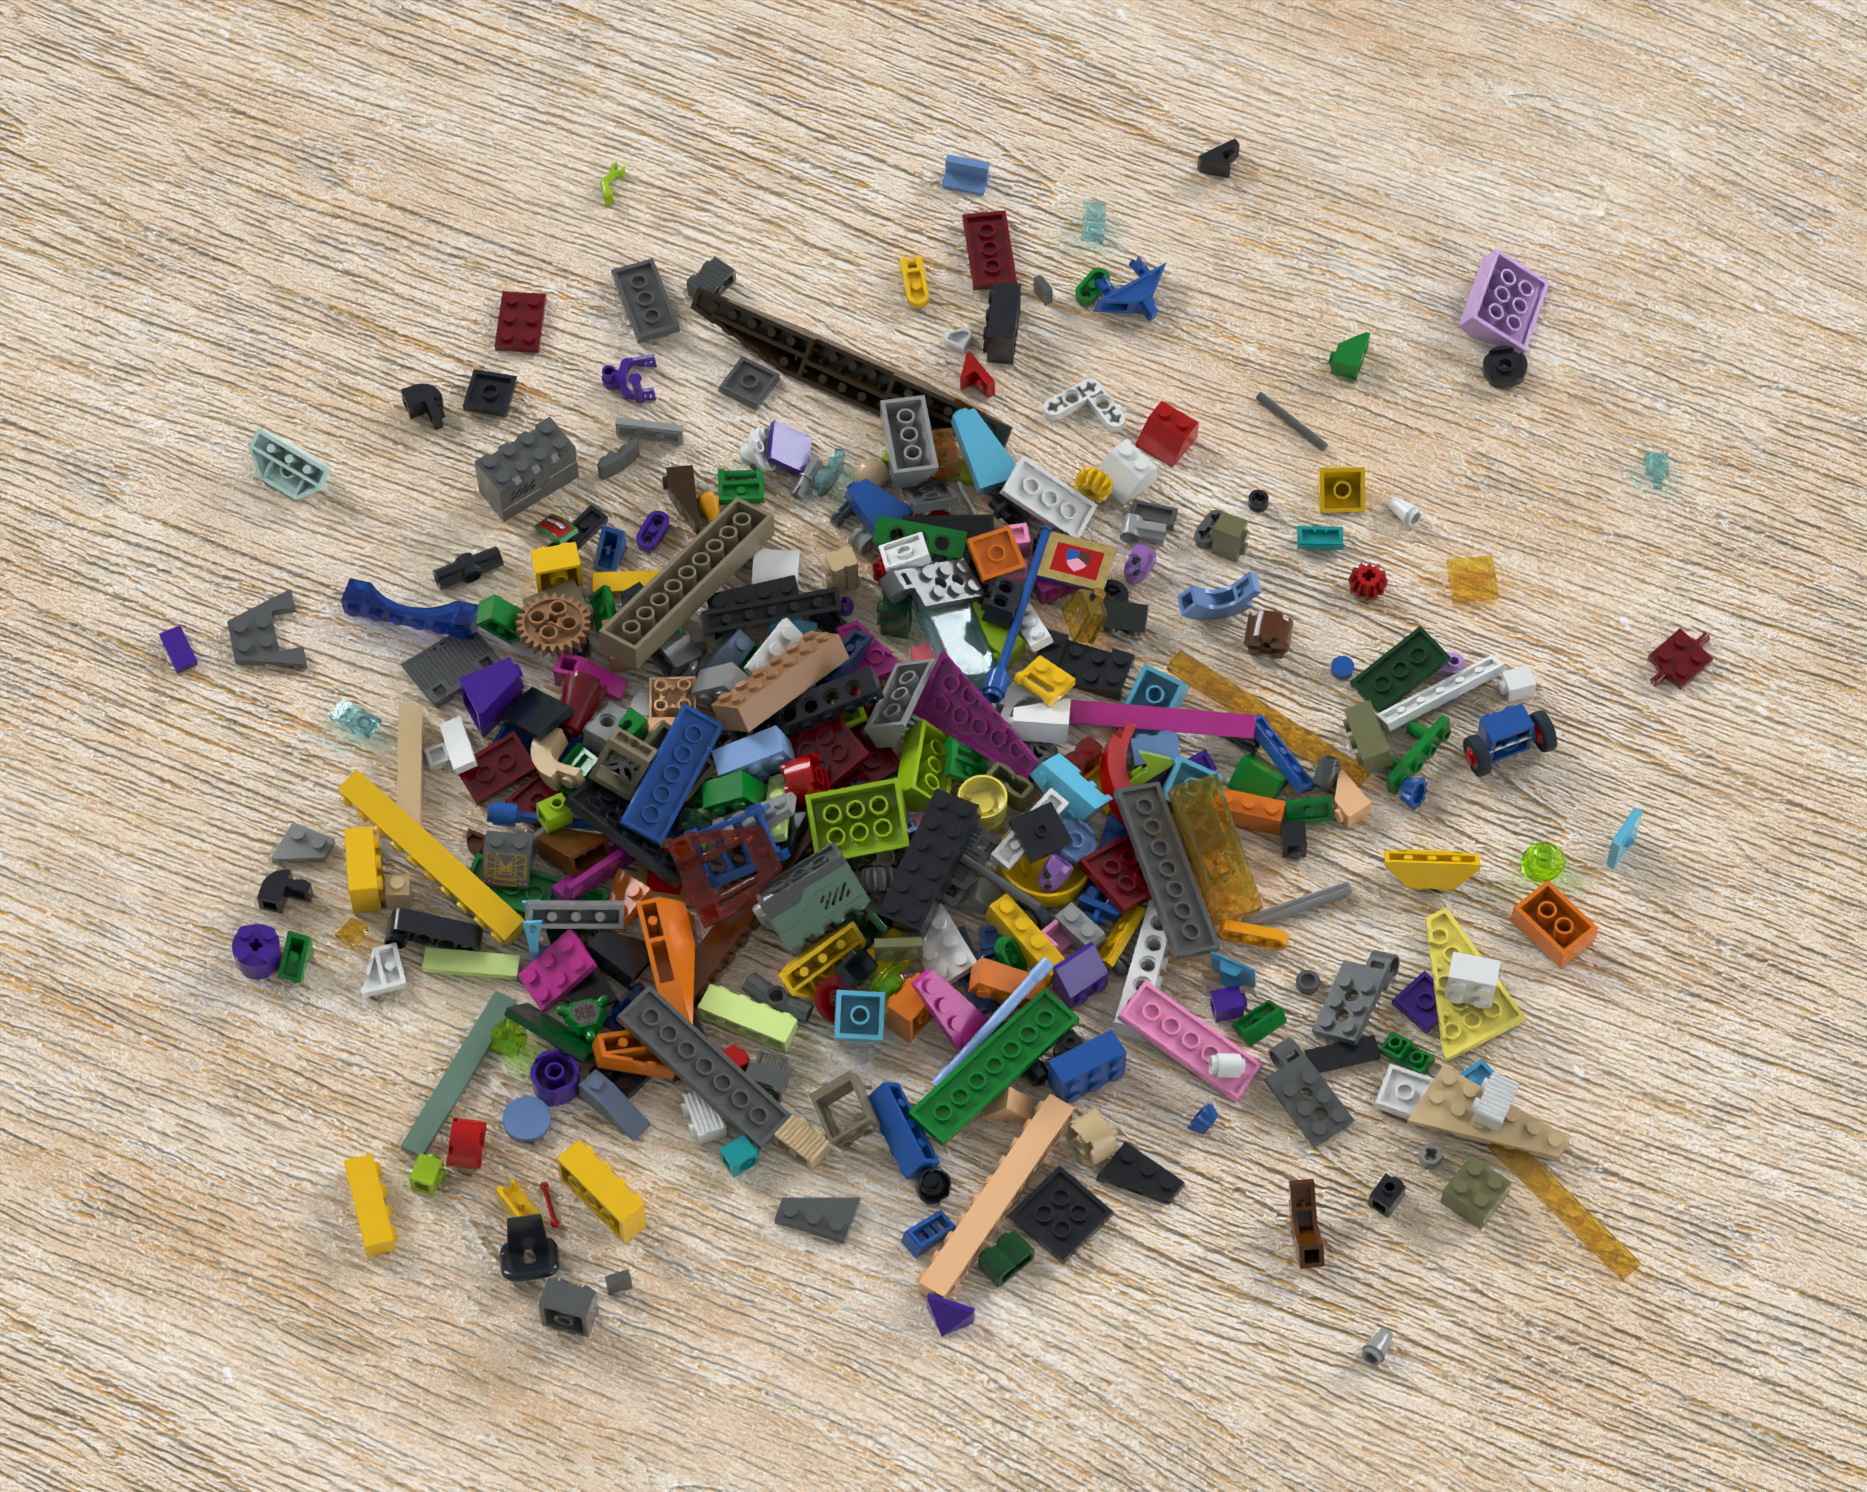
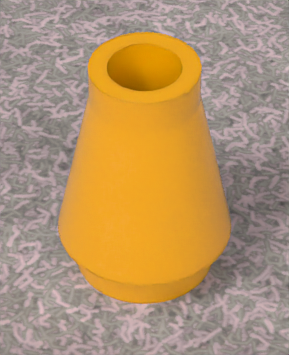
M714 492L703 493L697 498V506L709 523L721 513L719 498Z

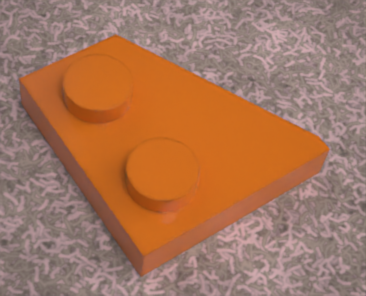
M618 868L608 901H622L624 904L625 929L638 913L636 902L649 899L654 892Z

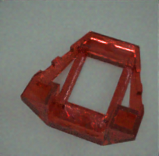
M763 825L734 828L731 830H710V832H688L666 842L676 869L704 929L726 920L783 870ZM732 838L699 856L694 847L697 844ZM745 843L758 874L715 895L702 864ZM742 893L729 904L721 908L720 903Z

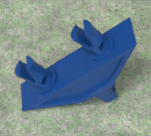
M1138 256L1136 261L1134 259L1130 261L1129 267L1133 269L1139 278L1119 289H1115L1105 275H1103L1102 280L1098 278L1094 285L1105 297L1097 301L1094 312L1126 314L1138 312L1142 313L1148 321L1155 319L1158 310L1152 297L1166 263L1153 270H1149L1141 260V257Z

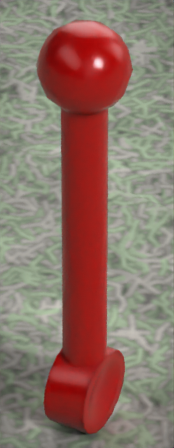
M541 1182L540 1189L544 1192L551 1217L550 1225L552 1228H558L560 1222L556 1219L548 1192V1182Z

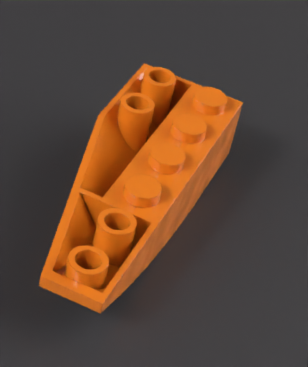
M663 897L636 902L657 992L693 1024L695 942L685 902Z

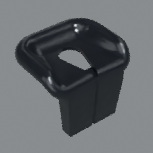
M535 1214L507 1218V1243L500 1249V1270L502 1276L512 1282L543 1279L553 1276L560 1267L559 1250L556 1242L552 1238L547 1237L542 1215ZM532 1249L537 1258L536 1261L524 1263L522 1260L525 1250Z

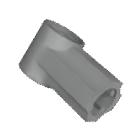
M1126 514L1122 522L1120 539L1129 544H1135L1139 540L1164 544L1167 524L1145 521L1137 514Z

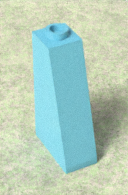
M963 408L956 411L952 417L951 424L978 496L995 491L998 487L1003 488L1016 463L975 408L970 410Z

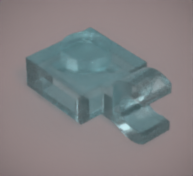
M1645 452V476H1652L1653 489H1662L1663 476H1668L1669 473L1668 453Z

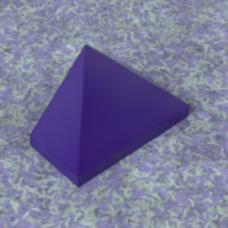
M928 1293L927 1309L941 1336L974 1323L975 1308Z

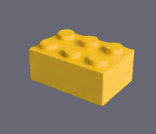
M373 826L345 828L348 889L353 914L382 911L381 901H386L383 887L384 872L381 864L383 858L379 834L374 835Z

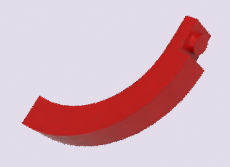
M1127 722L1124 729L1119 728L1115 735H1111L1104 747L1100 763V779L1103 793L1113 798L1108 805L1126 831V826L1113 793L1118 788L1132 786L1126 769V751L1136 725Z

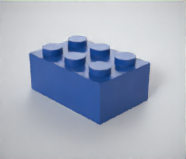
M1111 1029L1049 1060L1048 1084L1057 1098L1066 1103H1074L1082 1095L1088 1092H1096L1102 1085L1110 1081L1115 1082L1123 1077L1126 1066V1050Z

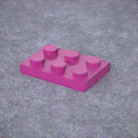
M568 929L524 968L518 976L540 1010L547 1012L598 966L574 930Z

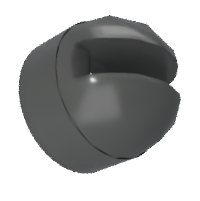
M1119 957L1113 968H1111L1113 973L1119 977L1127 975L1131 960L1128 957Z

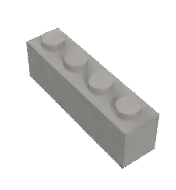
M526 900L525 921L542 920L541 929H624V904L622 901ZM531 925L529 929H536V926Z

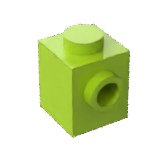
M562 792L536 803V817L547 834L572 823L573 813L563 804L566 798Z
M420 1153L409 1177L411 1189L434 1196L438 1185L443 1184L446 1178L447 1171L444 1169L443 1160L434 1154L425 1155Z

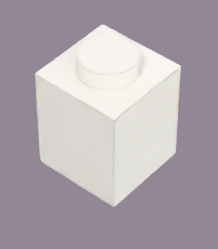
M1529 665L1503 671L1498 686L1500 693L1505 695L1509 703L1534 696L1536 682Z

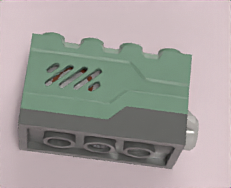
M834 841L753 890L759 903L754 905L752 910L761 924L774 927L784 945L790 951L801 948L806 943L805 939L809 936L818 937L826 931L825 927L832 922L835 925L842 923L847 918V913L852 910L859 912L871 901Z

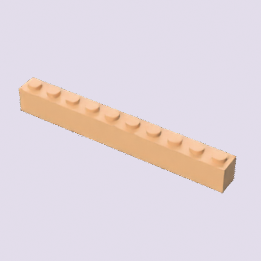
M1049 1094L1046 1100L1042 1099L1035 1110V1116L1032 1119H1027L1022 1129L1023 1133L1020 1137L1016 1136L1013 1139L1007 1156L1003 1155L996 1166L998 1169L994 1175L989 1174L984 1182L982 1192L980 1194L976 1193L970 1203L971 1208L967 1213L963 1212L961 1214L955 1231H950L944 1240L945 1245L941 1251L937 1250L932 1256L930 1267L927 1270L923 1269L917 1279L920 1294L927 1297L928 1293L948 1300L977 1260L979 1254L984 1250L1065 1132V1127L1073 1121L1075 1107L1052 1094Z

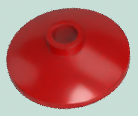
M832 975L823 979L815 992V1005L819 1014L827 1021L833 1023L835 1021V1004L832 1003L831 997L833 995L836 996L837 990L859 991L857 986L849 987L840 975Z

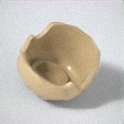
M865 459L857 466L853 481L858 480L861 482L867 479L882 489L889 481L890 472L887 465L881 460Z

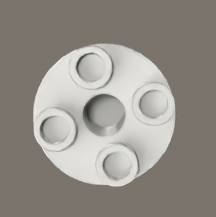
M766 426L753 429L750 432L748 444L740 448V457L744 464L748 466L755 464L761 471L770 472L775 470L777 465L766 461L770 431Z

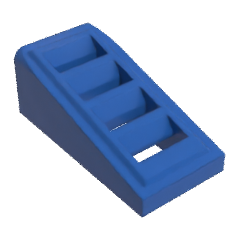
M940 1210L906 1230L901 1242L914 1258H917L946 1238L950 1231L954 1232L957 1227ZM936 1221L942 1225L943 1230L935 1223ZM928 1227H930L935 1232V1235L931 1232V1230Z

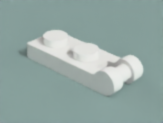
M1028 602L1019 631L1033 653L1054 641L1031 603Z

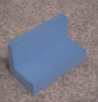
M947 154L942 188L983 196L990 177V163Z

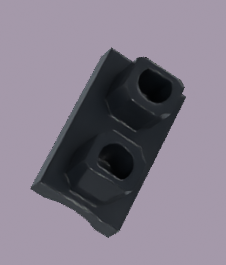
M998 487L995 490L993 499L988 504L994 510V517L996 519L1002 518L1009 525L1020 524L1026 521L1030 513L1000 494L1002 487Z

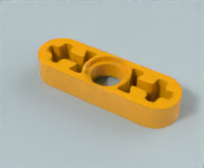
M1234 920L1221 921L1218 933L1221 938L1228 941L1274 950H1284L1289 937L1283 930Z

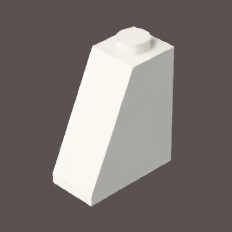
M1060 699L1052 707H1049L1044 702L1014 707L1013 717L1008 716V724L1022 741L1067 744L1071 699Z

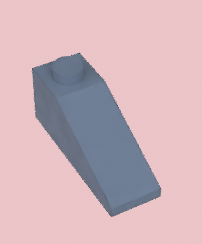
M740 628L727 632L700 670L730 662L738 667L755 643Z
M597 1069L579 1084L581 1099L632 1141H635L650 1126V1122L615 1084Z

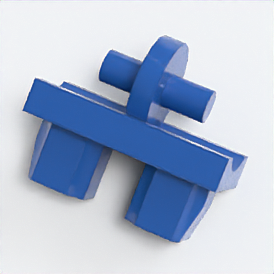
M1089 886L1084 895L1081 894L1077 907L1084 910V914L1095 924L1097 922L1106 925L1107 920L1117 923L1120 912L1109 900H1107V903L1099 901L1098 898L1101 891Z

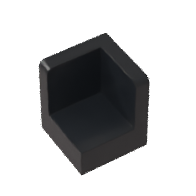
M862 948L852 950L835 970L849 987L862 985L878 968V964L867 950Z

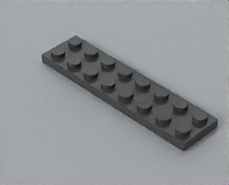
M1159 781L1116 789L1113 794L1174 960L1211 954V951L1218 952L1221 947Z
M650 985L615 1019L741 1135H745L749 1142L754 1144L758 1150L790 1118L791 1114Z

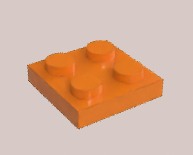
M1010 525L969 538L966 541L982 583L997 579V576L1003 577L1026 568Z

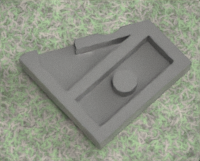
M293 822L271 857L272 862L275 864L280 863L281 860H294V863H304L306 861L313 863L325 862L336 844L335 839Z

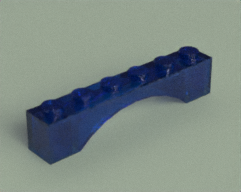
M352 578L349 579L340 600L344 613L350 616L366 617L372 621L390 622L396 626H409L416 630L433 631L439 635L447 634L459 639L467 638L474 640L479 628L476 625L478 604L457 600L437 607H409L386 598L371 582Z

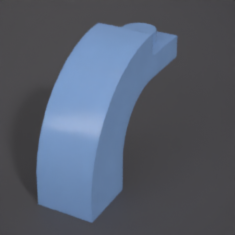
M1250 571L1225 588L1208 590L1192 585L1178 595L1177 598L1182 616L1195 620H1214L1231 617L1252 607L1251 600L1261 593L1257 573Z

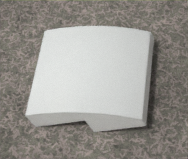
M759 549L753 558L752 584L795 575L798 585L800 550Z

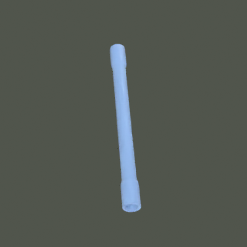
M1043 957L998 1010L930 1083L936 1087L979 1048L1034 986L1041 982L1054 965Z

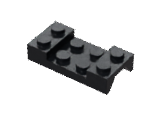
M1047 629L1054 642L1038 650L1036 658L1041 655L1074 677L1076 681L1073 688L1120 702L1125 681L1130 669L1134 666L1135 654L1114 648L1112 652L1071 641L1069 640V635Z

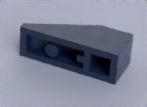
M854 629L843 641L850 658L819 680L816 686L818 687L858 671L873 641V636Z

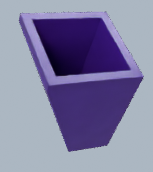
M510 657L459 678L463 704L482 738L486 737L501 722L498 714L522 695V689L525 688L521 679L523 676L518 663L514 664Z

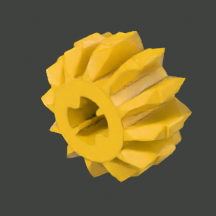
M1086 466L1075 477L1074 488L1091 501L1101 503L1110 496L1114 481L1103 470H1099L1095 466Z

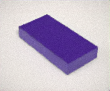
M181 626L159 633L161 642L176 673L198 665Z

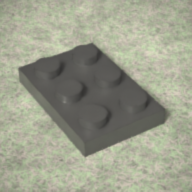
M945 478L922 482L915 487L901 488L902 495L913 512L921 516L931 514V511H950L955 506H960L957 494Z

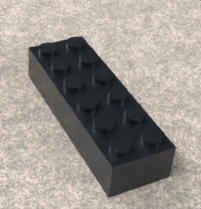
M935 789L877 912L878 918L885 925L894 927L912 936H921L924 940L958 868L960 858L965 853L982 816L978 804L940 789Z

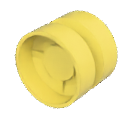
M977 775L967 779L959 788L958 797L978 804L982 812L978 825L994 835L999 833L1007 821V791L1005 786L998 779L988 775Z

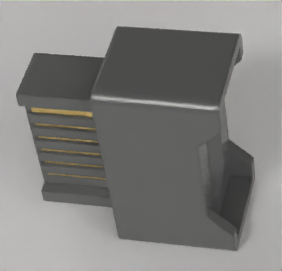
M760 1050L756 1061H749L745 1073L768 1094L773 1095L776 1101L781 1102L789 1081L788 1072L786 1071L789 1058L779 1057Z

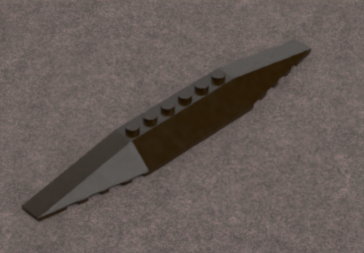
M698 287L691 309L712 324L719 326L729 336L736 338L744 347L750 348L757 353L761 359L774 365L775 369L875 415L880 416V400L925 395L931 431L938 434L956 436L951 424L955 412L963 408L968 410L975 408L918 378L808 329ZM975 408L1001 445L1006 448L1013 427Z

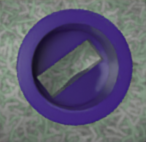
M847 596L840 597L842 610L837 613L840 616L851 615L854 611L852 599ZM843 603H847L848 608L844 609Z

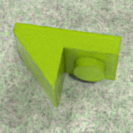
M1138 750L1147 766L1145 768L1139 766L1130 773L1132 775L1129 777L1132 786L1144 784L1174 765V762L1169 756Z

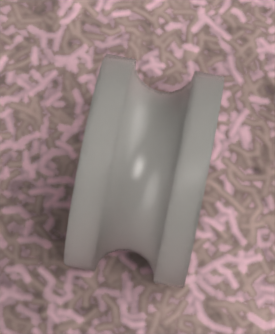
M1433 1144L1425 1145L1420 1151V1164L1427 1169L1437 1168L1442 1158L1440 1148ZM1430 1153L1431 1156V1154L1433 1153L1435 1155V1159L1433 1161H1431V1158L1427 1160L1426 1154Z

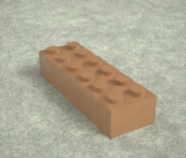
M815 631L805 633L800 641L788 645L785 648L786 651L769 659L767 665L754 670L752 676L736 683L735 688L730 692L721 694L718 700L711 706L718 721L725 725L723 729L750 732L848 660L850 657L839 634Z

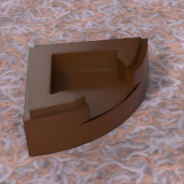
M469 828L466 835L467 847L475 857L476 853L483 854L486 835Z

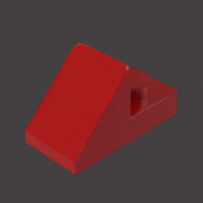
M969 351L966 353L960 377V390L962 391L975 384L976 389L980 393L983 392L987 398L995 395L994 379Z

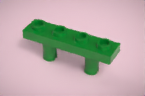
M1441 715L1430 728H1426L1414 720L1408 723L1406 733L1417 738L1419 741L1401 760L1390 755L1393 765L1386 767L1391 771L1386 777L1387 789L1390 793L1396 795L1406 778H1411L1414 773H1418L1423 763L1436 753L1438 746L1448 740L1451 734L1449 718Z

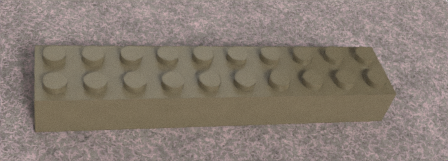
M736 497L599 630L600 651L638 669L774 535V515Z

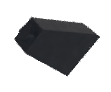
M600 929L596 935L590 934L584 942L586 950L598 968L627 990L650 965L646 944L643 940Z

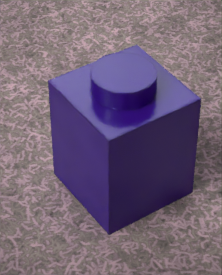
M1238 985L1210 991L1209 1003L1215 1023L1243 1017L1244 1008L1247 1007V999L1245 993L1240 992Z

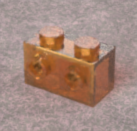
M953 427L931 430L939 470L932 475L933 480L960 477V461Z

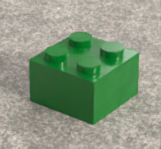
M742 770L702 782L703 809L718 817H723L737 810L746 809L750 805L766 801L768 786Z

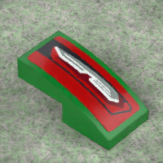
M552 513L534 526L538 534L548 535L551 542L556 544L566 542L579 532L570 522Z

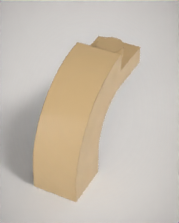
M560 728L554 729L541 741L533 738L531 744V758L541 779L547 786L558 792L563 785L568 788L578 789L586 783L579 768L558 762L562 752L569 744Z

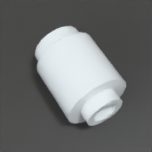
M1216 1053V1055H1210V1075L1222 1078H1240L1241 1073H1245V1059H1241L1240 1054Z

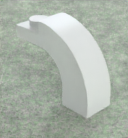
M1031 678L1029 679V680H1031L1032 682H1034L1035 684H1037V685H1039L1040 687H1042L1043 689H1045L1046 691L1050 692L1049 690H1047L1046 688H1044L1043 686H1041L1040 684H1038L1037 682H1035V681L1032 680ZM1013 683L1008 686L1006 695L1001 699V702L996 703V711L1008 723V716L1013 717L1014 707L1043 703L1044 700L1025 687H1019Z

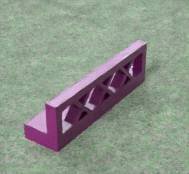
M615 843L609 848V856L575 877L569 874L552 886L551 893L559 900H578L615 875L618 868L624 869L633 863L636 858L629 856L624 849Z

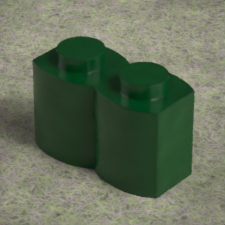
M1015 1230L1010 1233L1006 1232L998 1238L997 1245L992 1248L987 1247L979 1254L978 1268L997 1287H1000L1034 1259L1035 1249Z

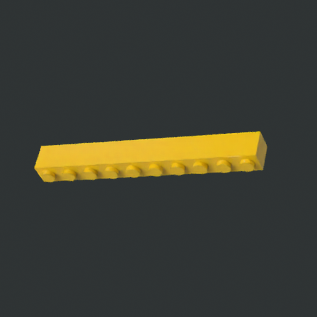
M358 769L337 788L341 795L339 800L347 808L352 806L357 810L355 813L357 817L364 823L369 821L374 826V832L379 834L380 838L387 837L391 841L389 845L397 853L402 851L407 856L405 858L412 867L416 869L419 866L424 871L422 875L430 883L434 881L441 886L439 890L448 899L452 896L457 901L456 906L466 914L469 911L474 916L472 920L482 929L484 927L491 931L489 935L498 944L503 942L509 947L525 930L523 926V921L525 920Z

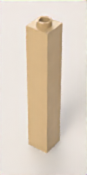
M400 705L397 805L422 827L423 706Z

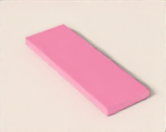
M1144 980L1117 1017L1121 1022L1234 1103L1237 1102L1263 1066L1257 1059L1146 980ZM1216 1053L1240 1054L1241 1059H1245V1073H1241L1240 1078H1222L1210 1075V1055H1216Z

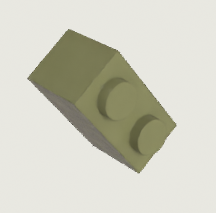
M1222 511L1213 531L1212 554L1237 563L1240 555L1244 556L1249 543L1246 542L1250 533L1247 530L1248 520Z

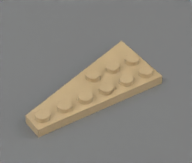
M1445 1065L1442 1066L1407 1121V1125L1429 1127L1428 1130L1436 1132L1441 1130L1452 1133L1453 1136L1490 1145L1495 1143L1503 1145L1504 1148L1513 1150V1148L1528 1151L1531 1155L1556 1161L1559 1160L1571 1139L1512 1104L1499 1132L1473 1122L1472 1118L1475 1112L1470 1110L1476 1097L1481 1099L1483 1092L1479 1091L1481 1086Z

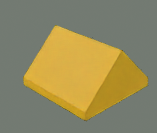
M1365 466L1319 467L1317 487L1320 513L1365 512Z

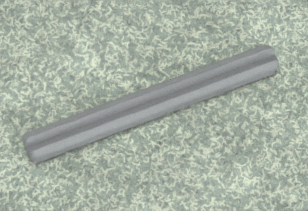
M1345 881L1242 917L1240 922L1262 926L1351 895L1352 888L1349 882Z

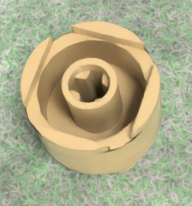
M1097 1108L1088 1111L1065 1127L1068 1142L1073 1140L1076 1146L1073 1151L1086 1166L1092 1165L1093 1167L1119 1150V1145L1115 1139L1118 1135L1117 1130L1111 1123L1107 1124L1104 1121L1101 1112Z

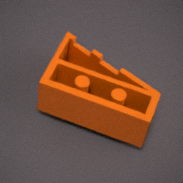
M628 1030L596 1035L592 1047L598 1068L670 1080L674 1078L675 1073Z

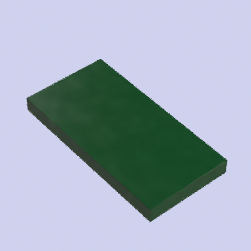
M1419 626L1352 679L1350 686L1366 702L1371 701L1374 711L1378 714L1398 703L1447 664L1451 657Z
M528 1002L507 1007L504 1015L510 1020L582 1062L595 1059L593 1043H588L586 1038L577 1035L562 1022Z

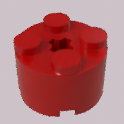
M816 753L788 760L780 766L787 784L784 786L785 794L792 791L797 797L796 804L799 806L806 805L805 795L830 791L826 769L820 768L818 763L822 761Z
M453 1117L446 1166L474 1170L481 1169L487 1123L479 1120Z

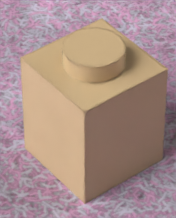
M386 874L385 898L388 909L412 908L410 874Z

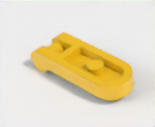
M914 256L912 259H906V257L899 258L908 305L915 309L924 308L929 302V292L922 256Z

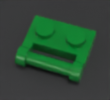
M758 467L755 470L725 471V469H718L719 505H729L736 497L751 504L764 503L763 471ZM753 478H757V480L725 481V480H729V479H753Z
M948 737L945 740L946 777L964 783L973 776L986 775L988 758L959 743L953 737ZM958 753H961V754L966 755V756H968V757H970V758H973L974 761H973V760H970V759H968V758H965V757H963V756H961V755H958Z

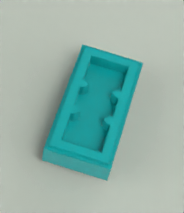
M1297 526V549L1343 550V527Z

